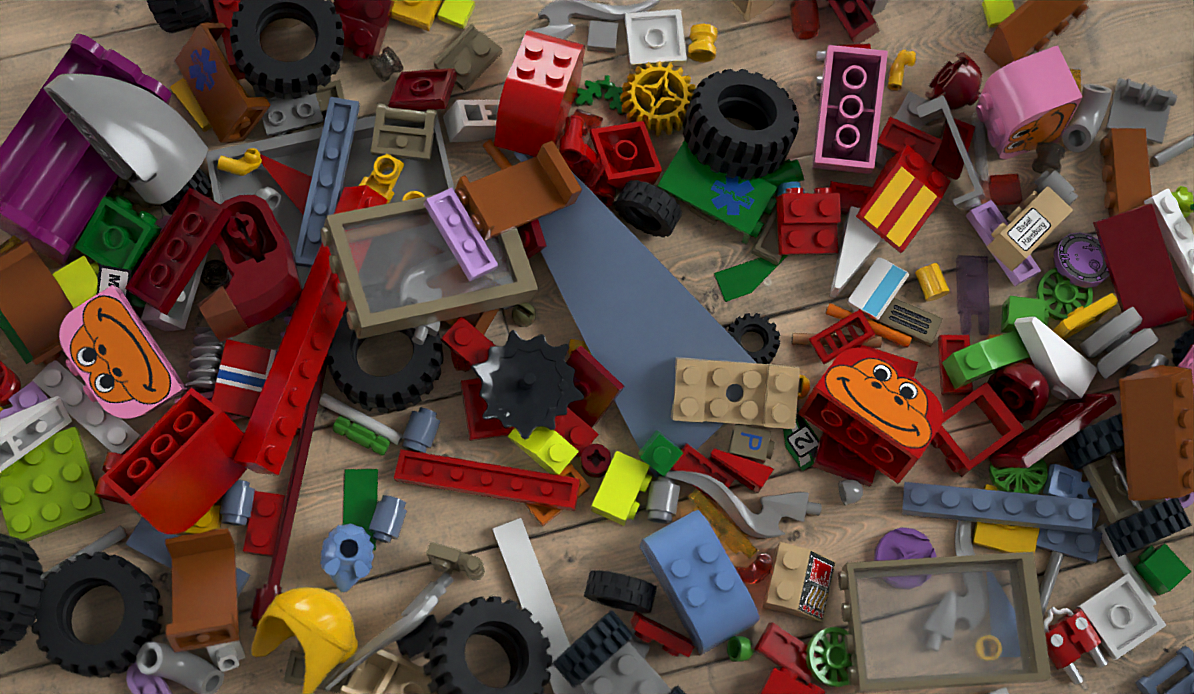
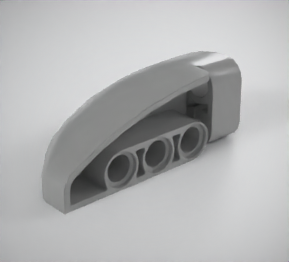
M70 73L57 76L43 88L109 167L122 179H129V183L147 203L163 204L174 197L193 177L206 157L208 146L189 123L166 102L133 84L106 76Z

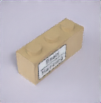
M1049 186L1040 194L1034 191L1023 202L1026 208L1023 210L1019 206L1007 218L1010 222L1008 226L1002 222L990 234L994 240L986 248L1011 272L1073 211Z

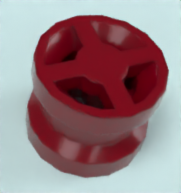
M601 444L587 446L582 452L581 469L591 478H601L606 475L611 464V453L608 448Z

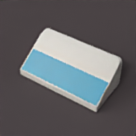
M878 257L849 297L848 304L854 312L861 309L865 317L879 320L908 278L909 273L891 262Z

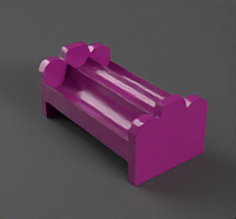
M76 34L68 51L0 147V229L19 241L28 238L36 251L61 266L69 258L71 249L86 229L103 196H108L120 177L109 167L43 88L61 74H92L111 77L147 90L168 105L172 95L169 89L159 81L143 74L138 65L112 49L106 50L99 43L83 34Z

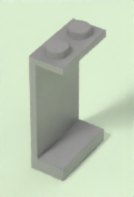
M944 95L916 106L918 115L924 125L944 116L946 117L975 191L953 199L954 205L958 209L963 207L965 211L982 205L980 200L986 198Z

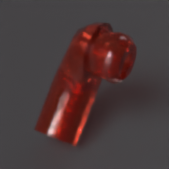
M761 553L748 567H734L743 583L758 584L771 573L773 559L769 554Z

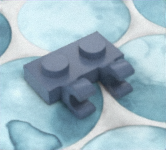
M1092 507V530L1090 533L1040 528L1036 548L1049 552L1056 551L1070 558L1092 564L1096 563L1103 534L1094 531L1100 509Z

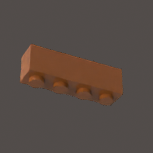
M1111 128L1100 142V154L1104 156L1105 164L1102 169V180L1106 182L1107 187L1104 205L1109 210V217L1145 205L1144 201L1152 197L1146 128Z

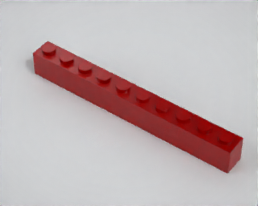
M367 185L344 187L334 214L384 205L388 200ZM373 238L349 244L358 274ZM323 242L233 460L255 473L279 475L347 304L346 301L342 302L339 297L338 283L340 281L337 273L333 274L329 264L331 253L329 246H324Z

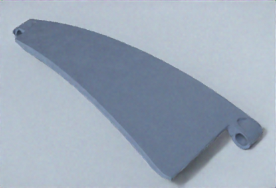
M519 152L513 153L521 162L533 158V156ZM573 173L582 189L576 202L538 219L547 247L541 250V253L591 355L625 386L615 399V402L639 449L641 450L654 432L658 430L679 448H682L684 443H687L697 450L725 423L675 421L671 419L675 388V357L746 363L756 362L640 240ZM732 384L727 388L726 397L728 400L736 401L741 398L743 393L741 386ZM650 466L649 469L656 478L663 477Z

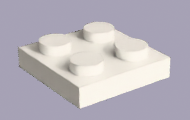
M681 9L625 13L630 69H636L637 66L645 68L648 61L653 67H656L659 60L662 62V67H667L669 63H672L673 66L686 65L687 56Z
M1129 573L1076 607L1083 610L1102 640L1101 644L1113 660L1120 658L1167 626Z

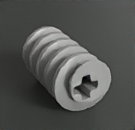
M196 327L195 332L198 335L193 338V344L196 347L191 349V355L194 358L189 361V366L193 370L187 373V378L191 382L186 383L185 388L188 390L193 388L198 393L214 391L221 355L224 350L223 343L226 340L220 342L210 327Z

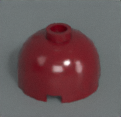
M964 52L955 55L959 60L954 64L948 61L938 71L929 84V87L934 89L931 93L926 92V97L929 100L944 95L950 110L961 109L966 105L971 106L981 95L979 92L982 85L981 70L973 59Z
M1015 362L1002 367L991 375L987 382L1020 423H1023L1025 420L1033 421L1041 414L1049 400V385L1046 378L1034 366L1024 362Z

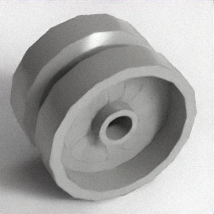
M1131 307L1117 317L1114 316L1079 345L1088 358H1095L1104 351L1108 352L1096 365L1104 379L1121 370L1160 341L1150 328H1145L1131 336L1130 333L1142 322V317L1134 307Z

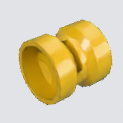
M696 24L690 28L689 38L692 41L688 48V57L697 62H709L716 58V47L714 45L718 35L716 27L709 24Z

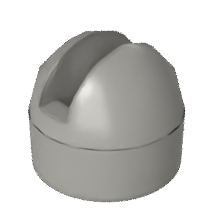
M263 187L255 193V195L267 201L272 211L277 208L281 201V195L270 187Z
M855 480L839 482V494L844 505L856 503L861 499L863 488L859 482Z

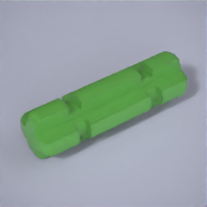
M339 416L334 422L332 429L335 433L341 436L347 435V439L367 449L371 447L373 452L379 455H385L389 449L390 441L380 435L377 437L374 432L356 423L351 424L350 420Z

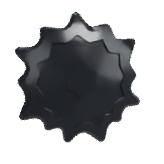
M511 330L504 346L489 347L487 361L471 365L472 371L482 382L479 395L488 404L483 414V419L496 418L501 421L504 428H516L524 440L528 439L534 429L540 426L555 430V417L566 415L567 406L571 402L584 399V395L573 383L575 369L565 362V356L570 348L569 344H563L558 347L550 346L543 334L530 340H523L516 331Z

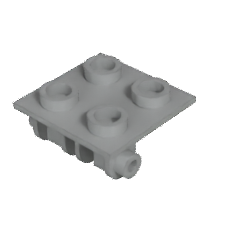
M1118 78L1106 128H1146L1147 140L1162 144L1170 107L1175 105L1177 95L1173 94L1171 90L1164 91L1157 89L1153 85L1150 87L1146 83L1139 84L1132 82L1128 78L1127 80Z
M257 84L252 85L255 96H266L271 105L262 117L267 136L287 135L290 130L324 122L315 93L309 95L306 91L301 93V98L293 99L292 94H285L284 99L276 98L275 92L269 91L268 94L259 91Z

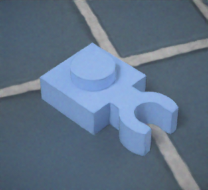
M1058 464L1049 465L1043 494L1068 498L1078 497L1079 499L1093 500V503L1097 502V499L1091 498L1088 495L1087 490L1089 487L1092 488L1089 480L1081 481L1082 472Z

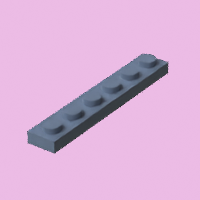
M335 97L329 98L294 256L297 266L312 268L322 244L320 229L324 228L326 216L334 214L339 202L360 108L359 101Z
M904 482L902 515L1090 533L1092 530L1093 500Z

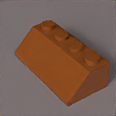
M1027 0L997 26L984 53L1002 68L1016 60L1030 56L1034 51L1037 53L1041 52L1050 43L1049 38L1054 34L1057 37L1069 27L1070 24L1068 22L1073 17L1078 20L1089 9L1086 5L1089 0Z
M1159 365L1119 379L1128 499L1140 501L1181 498L1193 493L1194 383L1192 380V369Z

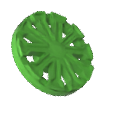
M1057 268L1049 270L1040 279L1036 297L1037 299L1045 300L1044 296H1051L1052 298L1045 300V310L1049 311V316L1053 319L1064 320L1072 312V307L1075 309L1080 306L1086 308L1091 305L1093 290L1092 287L1075 286L1069 282L1071 280L1069 278L1064 281ZM1050 276H1055L1056 282H1054ZM1046 284L1051 289H1046L1043 287V285ZM1085 289L1086 293H1078V290ZM1077 300H1083L1085 305H1082ZM1057 302L1054 310L1049 307ZM1062 307H1064L1065 314L1060 313Z
M1042 458L1029 468L1000 467L1003 469L997 470L991 462L989 465L990 479L999 491L1037 494L1044 487L1048 476L1047 464ZM1006 477L1005 481H999L998 478ZM1032 480L1038 482V485H1035ZM1010 484L1015 485L1014 490L1009 489ZM1023 484L1028 488V491L1022 488Z
M830 627L820 630L813 635L806 649L807 667L811 670L812 676L819 683L829 687H842L849 684L848 674L844 667L848 669L849 666H852V662L849 661L851 654H847L845 650V635L849 634V632L842 628ZM827 633L830 635V642L826 637ZM838 635H842V640L838 644ZM818 640L820 641L823 648L817 645ZM814 652L822 657L814 658ZM824 663L820 670H818L816 664ZM828 670H829V680H828L827 678H825V674L828 672ZM837 673L841 678L840 682L837 681Z

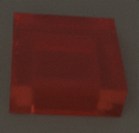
M1019 173L989 176L990 197L995 205L1020 204L1023 201Z

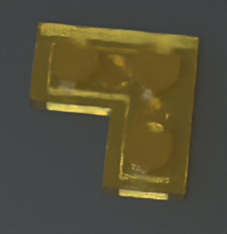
M697 488L688 496L696 506L693 511L699 510L704 515L718 539L724 536L726 539L723 542L735 554L741 551L750 559L758 551L746 535L732 524L716 505Z

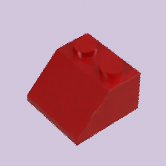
M644 121L590 129L589 134L597 156H603L599 162L604 157L609 161L603 172L607 183L620 190L630 180H639L650 185L655 184L662 169Z

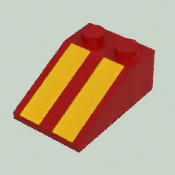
M906 145L886 162L856 217L899 253H902L940 203L951 181L909 145Z

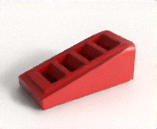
M859 309L809 338V341L823 365L834 360L844 350L857 348L875 338L876 334L862 310ZM856 321L864 333L860 337L852 326V323ZM845 327L853 338V341L849 343L841 331ZM835 332L843 344L839 349L830 336ZM824 338L833 351L829 355L820 342Z
M715 448L708 458L734 477L735 480L755 493L760 492L774 470L769 466Z

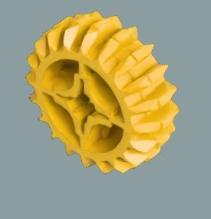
M660 60L657 62L656 67H653L648 61L645 65V70L637 66L635 74L629 73L627 76V82H624L622 85L623 93L620 94V101L623 103L621 110L623 113H628L626 120L628 122L644 121L648 134L650 130H655L657 137L660 136L661 130H665L666 134L670 136L672 134V127L678 131L682 129L686 111L696 88L695 84H690V75L682 76V67L674 71L672 70V63H669L667 67H662ZM668 85L677 91L680 98L676 97L677 94L668 89ZM663 91L662 97L660 98V100H658L657 105L655 106V101ZM636 99L641 100V103L649 108V112L645 111ZM664 112H668V113H669V114H665V115H660L661 113H664Z

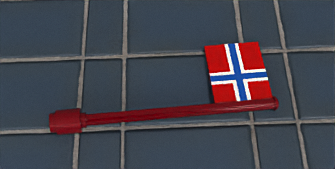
M226 339L211 402L226 414L250 419L278 351ZM326 359L323 362L297 428L300 430L267 584H263V589H256L250 619L252 620L251 627L257 629L260 619L272 604L274 598L283 593L281 592L280 582L328 365Z

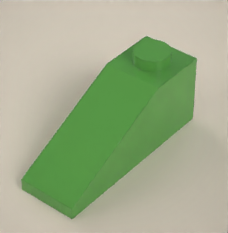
M1015 330L954 352L942 364L954 389H957L993 374L1006 365L1026 360L1030 356L1018 331Z

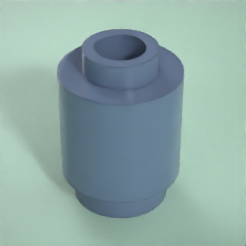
M420 407L419 412L412 411L402 437L404 439L402 446L411 451L426 453L427 448L430 449L441 422L436 418L437 413Z
M237 480L222 496L219 515H222L221 523L246 526L247 519L251 517L255 489L249 487L250 482Z
M382 496L381 502H377L368 529L374 533L373 539L385 543H390L391 539H398L407 512L405 510V501L392 496Z

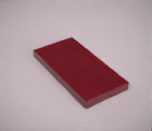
M189 188L125 289L167 315L233 212L196 190Z
M1152 203L1093 222L1121 312L1123 313L1134 307L1142 317L1141 324L1130 334L1187 316Z
M1110 393L1084 394L1081 399H1069L993 453L989 460L993 467L1029 468L1116 405L1117 401L1113 394Z

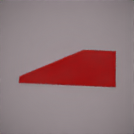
M261 155V164L304 216L312 177Z

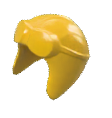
M303 587L286 591L274 598L272 604L259 621L251 652L254 657L266 656L282 642L292 636H296L305 652V677L302 694H312L338 663H345L354 655L358 648V641L355 637L352 617L336 594L321 588Z

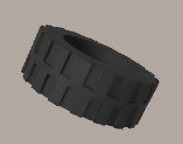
M639 180L626 182L614 203L616 211L627 223L655 237H669L682 216L681 207L673 197H670L668 193L660 190L658 187Z
M592 570L589 572L584 597L612 608L646 614L652 611L657 587L652 583L632 576L610 571Z

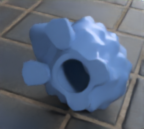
M350 523L333 528L329 532L328 538L323 540L320 564L340 592H347L360 578H364L370 573L374 558V545L370 542V536L363 527Z

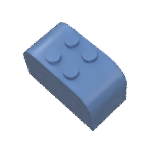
M699 510L689 513L641 540V551L700 656L726 642L733 636L751 628L759 621V614L751 595L714 530Z

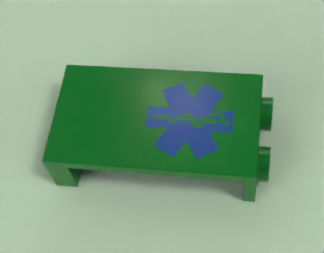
M684 140L657 187L668 193V195H672L743 233L742 243L747 245L751 237L757 238L764 226L761 219L764 214L770 215L777 203V199L774 198L777 187L761 178L756 179L755 176H752V179L741 180V177L735 176L733 179L725 177L726 174L722 172L717 174L711 171L709 165L701 164L697 159L698 156L691 153L688 143Z

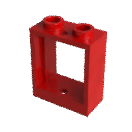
M987 382L945 411L942 424L975 401L1003 437L971 460H969L942 425L930 442L934 448H939L945 455L948 467L953 472H958L961 477L1025 430Z

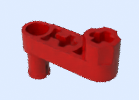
M571 115V122L569 116L565 119V133L560 141L559 152L570 170L584 183L598 156L587 144H584L582 139L583 118ZM603 173L592 192L606 207H610L615 200L616 187L607 183Z

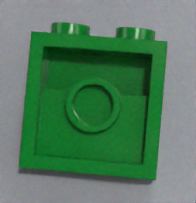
M117 195L116 198L103 196L75 248L101 265L133 271L142 253L147 254L162 228L155 224L157 218L152 214L142 210L138 213L133 210V202L120 195Z

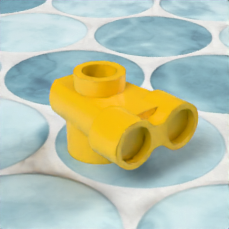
M389 154L378 157L374 163L373 172L369 177L364 176L359 186H369L388 200L386 204H389L395 194L392 190L404 167V163ZM388 170L393 171L388 175H383Z

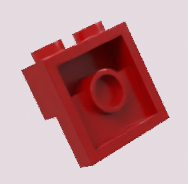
M829 187L815 188L814 193H804L803 188L786 189V194L776 197L779 255L838 253L837 224L841 223L840 193H832V188Z

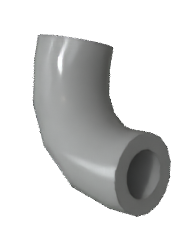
M1096 84L1083 85L1081 93L1083 98L1075 111L1070 125L1063 133V143L1068 150L1082 152L1092 144L1105 116L1112 93L1111 89Z
M148 642L139 649L137 654V666L142 673L173 680L188 687L197 694H215L224 680V672H221L217 666L188 651L174 653L171 645Z

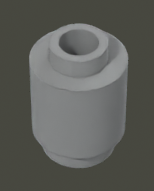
M1056 170L1051 174L1045 171L1034 182L1038 186L1034 191L1038 194L1049 186L1069 206L1078 198V195L1074 193L1075 188Z
M657 477L656 481L650 482L646 505L648 520L663 524L672 523V518L676 516L680 486L674 484V479Z

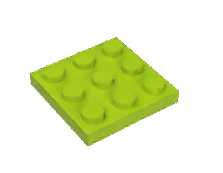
M76 426L55 433L0 472V506L10 536L28 542L105 513L101 498L94 495L97 484L79 429Z

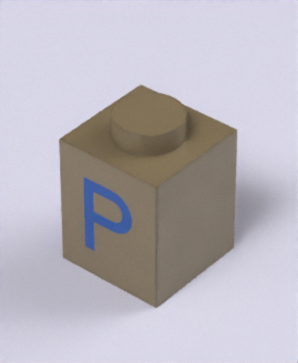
M735 424L732 430L728 453L764 464L766 458H772L775 442L770 441L771 431Z

